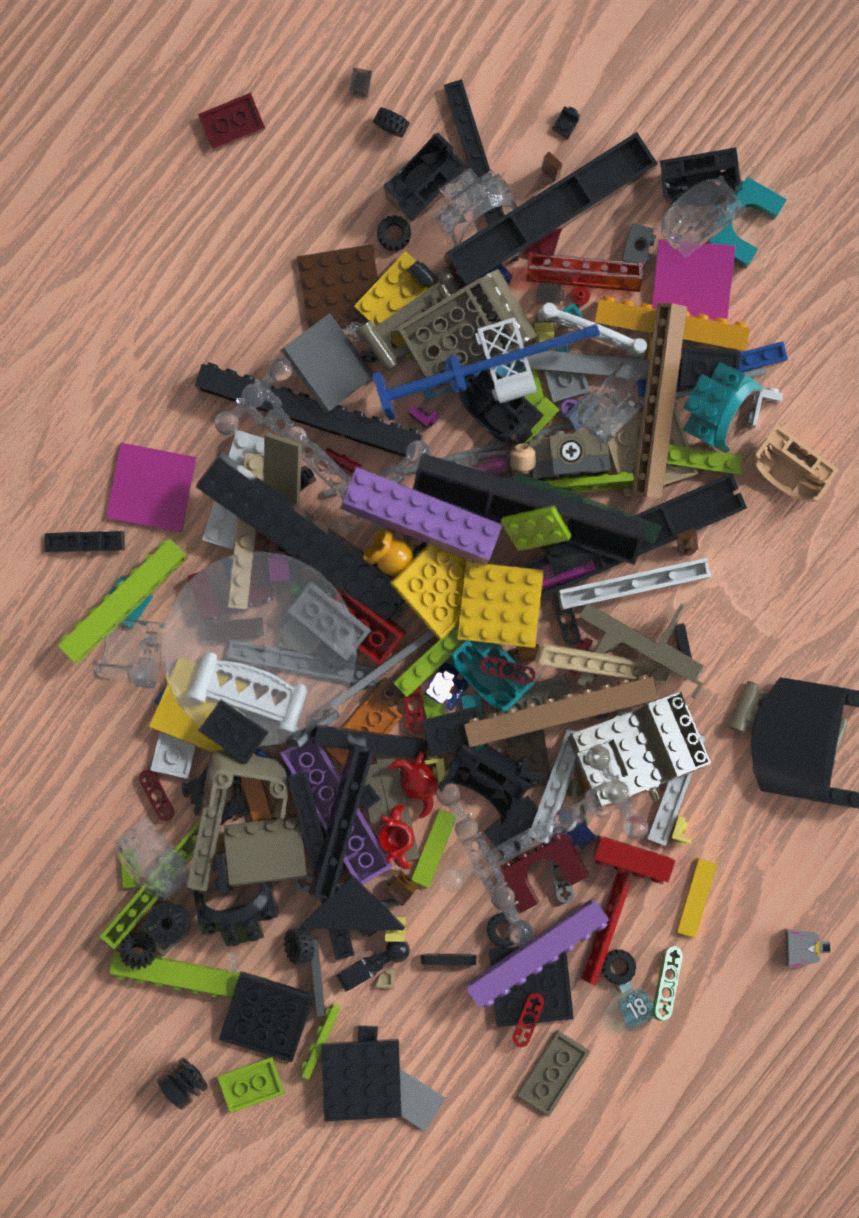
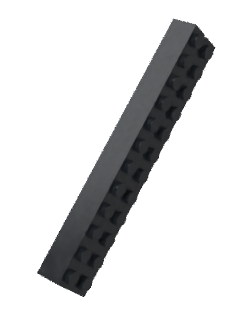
M638 132L447 251L443 258L452 272L457 271L455 276L464 288L477 279L500 268L655 169L658 163Z
M210 362L207 365H201L195 387L199 391L416 461L423 440V435H420L418 430L409 428L407 431L402 429L400 424L391 422L389 425L384 423L383 419L372 416L371 419L365 417V413L354 410L352 413L347 411V407L339 404L328 413H325L318 402L312 400L308 394L299 392L297 395L292 392V389L283 386L279 389L273 383L262 380V383L255 380V377L244 374L243 377L239 376L232 369L220 370L218 365Z
M219 451L195 486L197 489L384 620L389 618L396 609L397 604L402 601L403 598L390 584L397 576L383 573L376 563L371 565L363 559L364 552L221 451Z
M424 453L417 467L413 490L500 524L503 517L554 506L571 534L570 539L562 541V543L633 565L636 563L648 522Z
M730 473L632 516L633 518L648 522L638 556L676 540V535L693 528L697 531L747 509L741 492L736 495L733 493L739 489L733 474ZM542 555L520 565L519 568L536 569L549 563L545 555ZM607 556L594 559L593 562L596 570L562 584L557 583L541 590V598L622 564L624 561Z

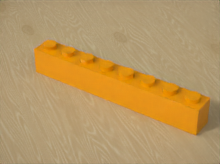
M611 296L599 298L595 323L648 333L654 332L656 309L652 308V304L641 303L640 306L634 305V301L622 299V302L614 301L615 298ZM686 311L683 339L746 351L750 327L746 326V322L735 321V323H729L726 318L716 317V320L708 319L709 315L698 313L697 316H692L689 311Z

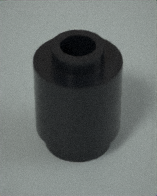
M418 260L407 270L410 274L409 276L421 288L424 286L428 288L435 281L433 278L435 273Z

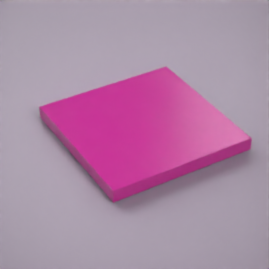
M658 239L652 308L657 309V303H673L686 306L687 311L692 316H697L700 313L709 315L708 319L716 320V317L728 319L735 245Z
M121 443L106 518L182 532L196 457Z

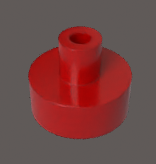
M583 286L575 287L571 292L572 303H575L576 306H584L588 303L590 299L589 290Z

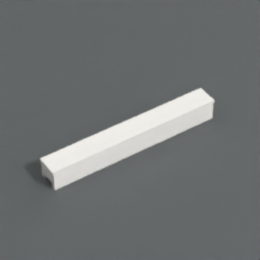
M703 558L559 590L557 595L560 608L565 610L584 606L587 603L593 604L710 578L711 573L707 563L708 559Z

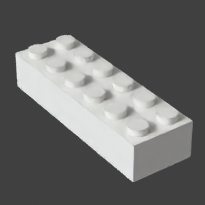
M237 430L228 457L243 466L244 453L264 455V438ZM263 463L262 481H263V479H264V463ZM214 501L202 540L233 550L237 516Z

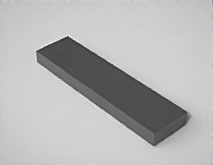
M313 937L315 952H313L314 957H312L311 964L317 1017L325 1015L318 938Z

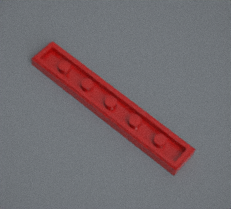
M618 871L604 909V913L609 921L606 922V927L596 932L580 978L593 985L597 983L634 875L627 872Z

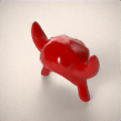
M423 751L419 752L413 765L401 759L394 761L388 766L389 770L400 768L404 772L400 779V785L407 798L412 801L423 802L424 808L419 815L420 819L426 817L434 807L432 795L442 793L438 788V781L429 767L422 763L425 756Z
M399 804L391 809L389 818L385 815L380 816V820L384 825L381 826L377 839L383 853L388 854L385 859L386 864H390L394 860L398 867L408 870L413 865L407 862L405 854L413 847L415 839L412 827L401 821V812L406 806Z

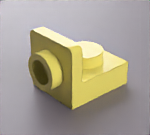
M553 322L534 323V329L538 335L535 338V344L555 338Z
M427 756L428 760H424V763H436L437 767H433L435 777L441 782L445 774L443 758Z
M677 815L670 837L674 839V843L684 846L685 842L691 843L690 839L681 836V833H685L688 823L685 822V817Z
M395 916L405 926V929L403 931L386 930L385 941L405 942L406 918Z

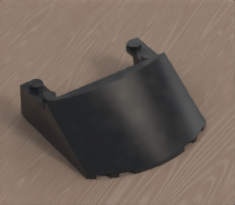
M782 677L775 682L770 691L766 693L761 707L758 708L751 734L750 753L753 763L752 768L760 791L859 809L858 792L830 787L844 705L859 707V690Z

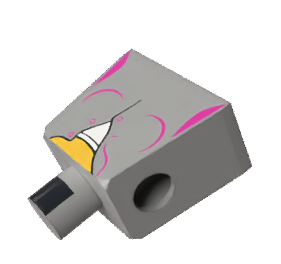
M785 929L786 965L788 967L820 962V953H830V941H819V934Z

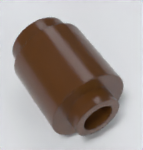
M536 644L535 648L516 646V648L512 649L515 662L524 664L535 661L539 644Z

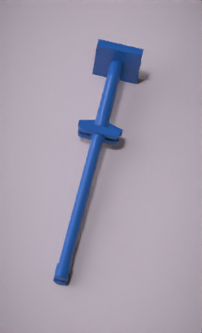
M594 324L582 330L461 367L458 357L453 355L451 358H446L445 372L388 389L387 383L380 372L374 373L373 378L382 410L385 412L386 417L388 416V420L391 421L396 419L391 400L446 383H450L456 393L460 392V390L465 391L467 389L465 376L582 339H589L600 335L598 325Z

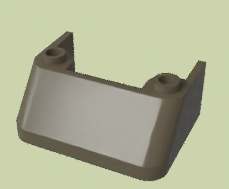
M221 750L215 751L210 755L202 807H213L216 788H228L232 784L233 775L270 781L269 792L275 797L272 818L284 819L289 786L283 762L276 759L252 756L248 763L245 764L228 751Z

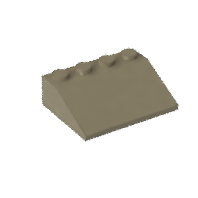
M298 816L224 825L230 887L307 877L304 838Z

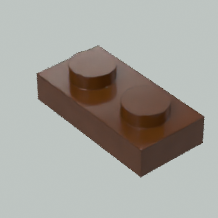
M694 528L676 535L678 552L681 557L684 555L690 556L699 550L697 533Z

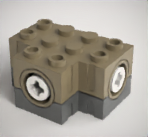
M584 429L572 430L571 434H564V431L553 432L549 438H544V435L533 436V439L528 442V445L535 450L536 465L531 470L532 482L543 479L553 480L563 477L571 478L584 475L608 474L611 470L607 433L602 432L601 429L590 430V432H584Z

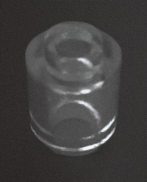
M350 322V326L346 325V336L349 337L350 341L366 342L363 337L360 338L356 333L366 323Z

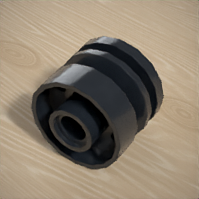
M173 903L160 904L154 907L148 915L146 922L147 931L151 938L158 943L176 944L184 940L189 934L191 917L187 910L180 905ZM168 919H171L172 921V927L170 929L166 927V921Z
M182 1057L178 1060V1064L172 1066L175 1075L170 1071H165L157 1078V1083L165 1097L180 1110L185 1109L192 1103L193 1100L190 1092L198 1097L201 1094L200 1090L204 1092L208 1089V1085L200 1071Z

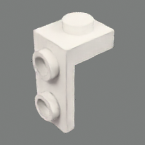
M767 388V390L763 389V391L758 390V393H754L752 404H755L753 412L750 411L748 422L751 423L750 428L754 429L757 425L762 400L780 403L783 393H778L779 390L775 388Z

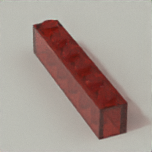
M530 252L528 254L526 282L640 292L643 263Z

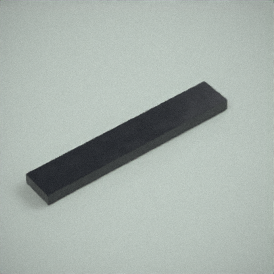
M317 724L313 744L318 746L349 749L352 744L367 748L374 753L417 758L419 752L423 751L425 752L423 759L426 757L428 748L426 739Z

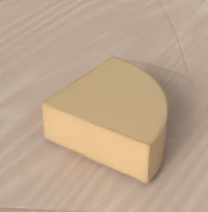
M395 968L381 973L376 981L375 988H395Z

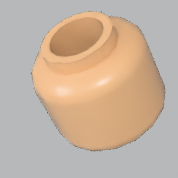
M528 444L516 445L510 452L511 468L519 474H527L536 465L535 450Z

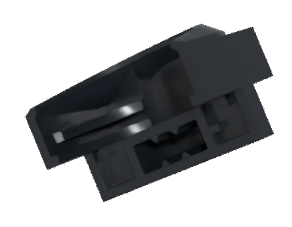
M435 133L418 153L391 180L385 183L386 199L413 222L423 211L427 213L453 186V181L467 166L453 153V146L439 133Z
M736 147L660 160L663 195L666 202H670L673 205L694 207L714 204L729 199L738 190L743 189Z
M486 370L481 371L477 377L471 374L464 378L467 389L458 392L459 398L470 415L488 433L503 443H515L516 445L524 444L533 435L531 429L544 415L526 398L520 397L504 403H500L499 400L495 401L492 392L495 389L493 378L490 379ZM499 374L496 375L497 380L502 379Z
M463 744L449 763L438 788L443 792L447 785L458 784L477 792L495 807L500 816L499 827L505 828L515 814L518 804L528 790L530 783L514 774L518 765L517 762L491 746L484 744L480 752H477Z
M272 882L262 883L260 892L249 904L220 911L208 907L204 903L203 893L193 890L198 926L202 935H211L220 931L226 947L237 946L248 941L254 942L264 938L261 921H269L278 917L279 914Z

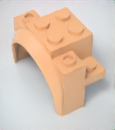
M778 424L773 427L751 456L755 461L758 471L771 484L787 495L803 502L820 500L831 485L830 481L839 470Z

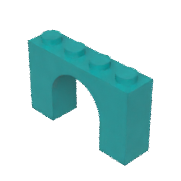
M748 176L745 181H742L743 189L738 190L735 198L731 197L726 204V207H728L726 214L721 213L716 222L719 226L716 231L712 229L707 237L710 244L735 245L734 262L745 268L749 266L758 248L737 236L732 225L734 214L743 208H755L776 219L787 200Z

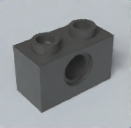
M634 223L631 224L621 261L622 264L641 269L644 268L645 264H649L651 253H648L649 247L654 245L656 235L653 234V228ZM637 242L642 243L644 250H636L634 244Z

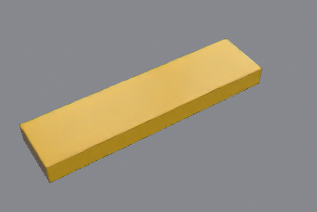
M698 858L678 925V933L696 938L717 863Z

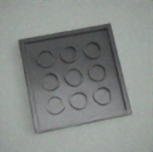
M330 313L281 349L283 355L325 413L331 411L373 377L372 371Z

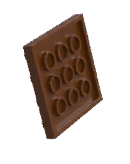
M372 244L297 256L309 328L329 313L340 327L369 322L354 306L378 281Z

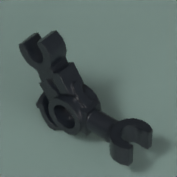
M208 766L199 778L191 780L188 784H182L184 797L188 798L189 793L191 804H195L194 814L196 816L199 815L198 808L202 807L204 782L206 781Z
M233 775V796L224 806L220 826L225 823L227 817L231 819L236 813L240 812L237 817L241 818L250 810L246 806L243 795H241V777L238 775Z

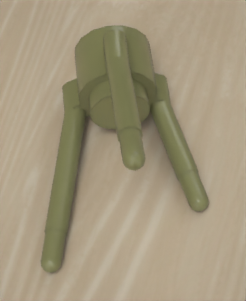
M571 780L557 819L560 817L567 793L569 792L568 796H573V814L577 813V797L581 795L585 825L588 826V813L582 781Z

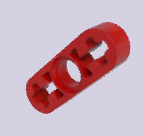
M421 684L414 690L415 694L419 693V698H407L404 695L407 728L412 733H418L423 729L421 722L424 719ZM413 699L417 700L420 705L416 711H412L408 707L409 701ZM420 712L421 716H417V722H421V726H418V730H414V727H410V723L413 722V716L409 718V713L416 714Z
M537 992L528 995L515 1027L512 1039L518 1047H525L529 1044L544 1006V999ZM535 997H538V1001L541 1002L540 1005H535L534 1011H538L537 1014L526 1010L527 1007L531 1009L532 1002L530 999H535ZM527 1014L532 1015L534 1018V1022L531 1025L523 1023V1017ZM520 1025L525 1029H531L530 1032L525 1031L524 1037L527 1039L526 1041L522 1040L521 1043L516 1038L517 1035L522 1033V1029L519 1028Z

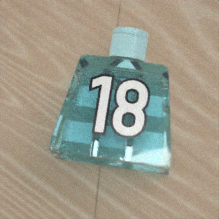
M629 981L619 986L624 996L618 998L617 1002L628 1031L654 1018L652 1015L653 1002L641 987L633 990Z

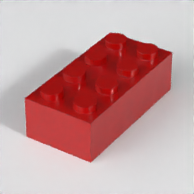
M341 589L334 600L371 630L357 648L381 666L407 631L390 618L384 620Z
M598 835L592 854L596 864L605 867L611 864L614 865L613 868L624 873L630 870L634 876L645 879V876H649L652 882L662 885L664 882L669 883L676 861L671 857L602 835Z

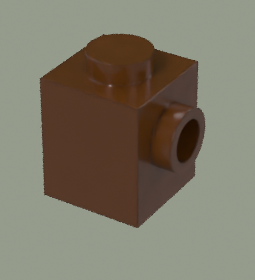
M386 677L373 692L390 706L393 704L398 705L404 697L401 695L403 692Z
M400 871L397 876L392 875L386 884L389 887L385 893L404 906L419 885L409 875Z

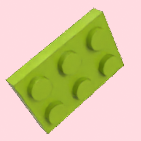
M554 506L503 517L501 521L502 526L518 551L567 541L571 536Z
M273 1056L217 1076L230 1113L285 1094Z

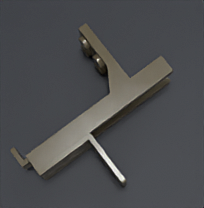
M588 603L586 604L579 617L606 632L595 653L607 654L626 643L697 684L698 686L691 696L696 699L704 685L698 679L706 666L666 644L687 606L682 603L680 604L660 641L656 643ZM583 672L577 683L588 687V685H593L598 675Z

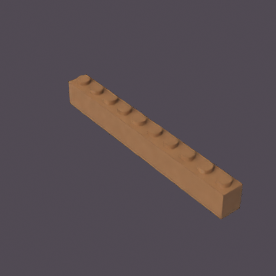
M657 303L632 495L662 499L687 311L686 306L673 303Z
M648 675L636 677L637 681L629 682V679L619 681L618 686L611 687L610 684L600 686L598 691L592 692L591 689L580 691L581 695L573 697V694L561 696L562 700L554 702V698L542 701L543 705L535 706V703L525 705L523 710L517 711L516 708L508 709L505 711V714L500 716L497 713L486 715L487 719L479 721L478 717L467 720L468 724H464L469 746L472 748L657 701L659 698L653 677L648 678Z

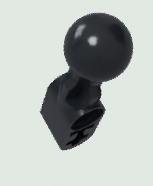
M389 941L384 952L379 955L373 954L365 957L337 973L336 977L344 991L347 992L370 979L390 961L395 963L405 961L410 954L409 944L406 941Z

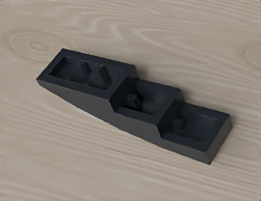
M125 531L45 533V552L125 550Z

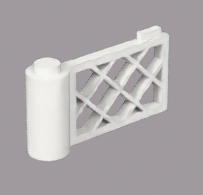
M515 317L479 328V333L475 334L478 345H483L487 359L491 358L489 353L493 346L503 351L502 354L508 353L506 350L511 341L518 343L520 349L524 348ZM513 323L515 331L511 337L501 333L505 324ZM501 326V328L499 329V331L496 330V329H494V328H496V327ZM491 329L497 332L493 343L485 340L483 331ZM499 334L510 339L505 349L495 345ZM515 334L517 336L518 341L513 339ZM527 357L519 359L525 363L527 371L522 373L512 370L516 361L513 362L510 368L500 365L509 371L505 378L497 380L495 374L498 366L490 368L495 389L492 390L495 401L499 400L500 403L537 393ZM510 372L515 373V375L509 376Z

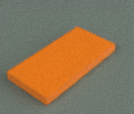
M372 693L342 728L388 734L403 715L375 693ZM324 748L332 757L345 766L349 749Z

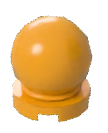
M381 528L372 537L375 541L371 547H366L363 559L370 565L376 563L383 573L397 576L413 560L412 549L405 540L392 538L393 534L390 530Z

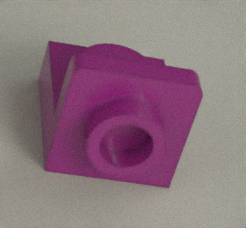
M413 406L408 412L412 418L425 428L429 425L432 427L439 419L436 409L429 417L426 416L427 412L421 407L415 408Z

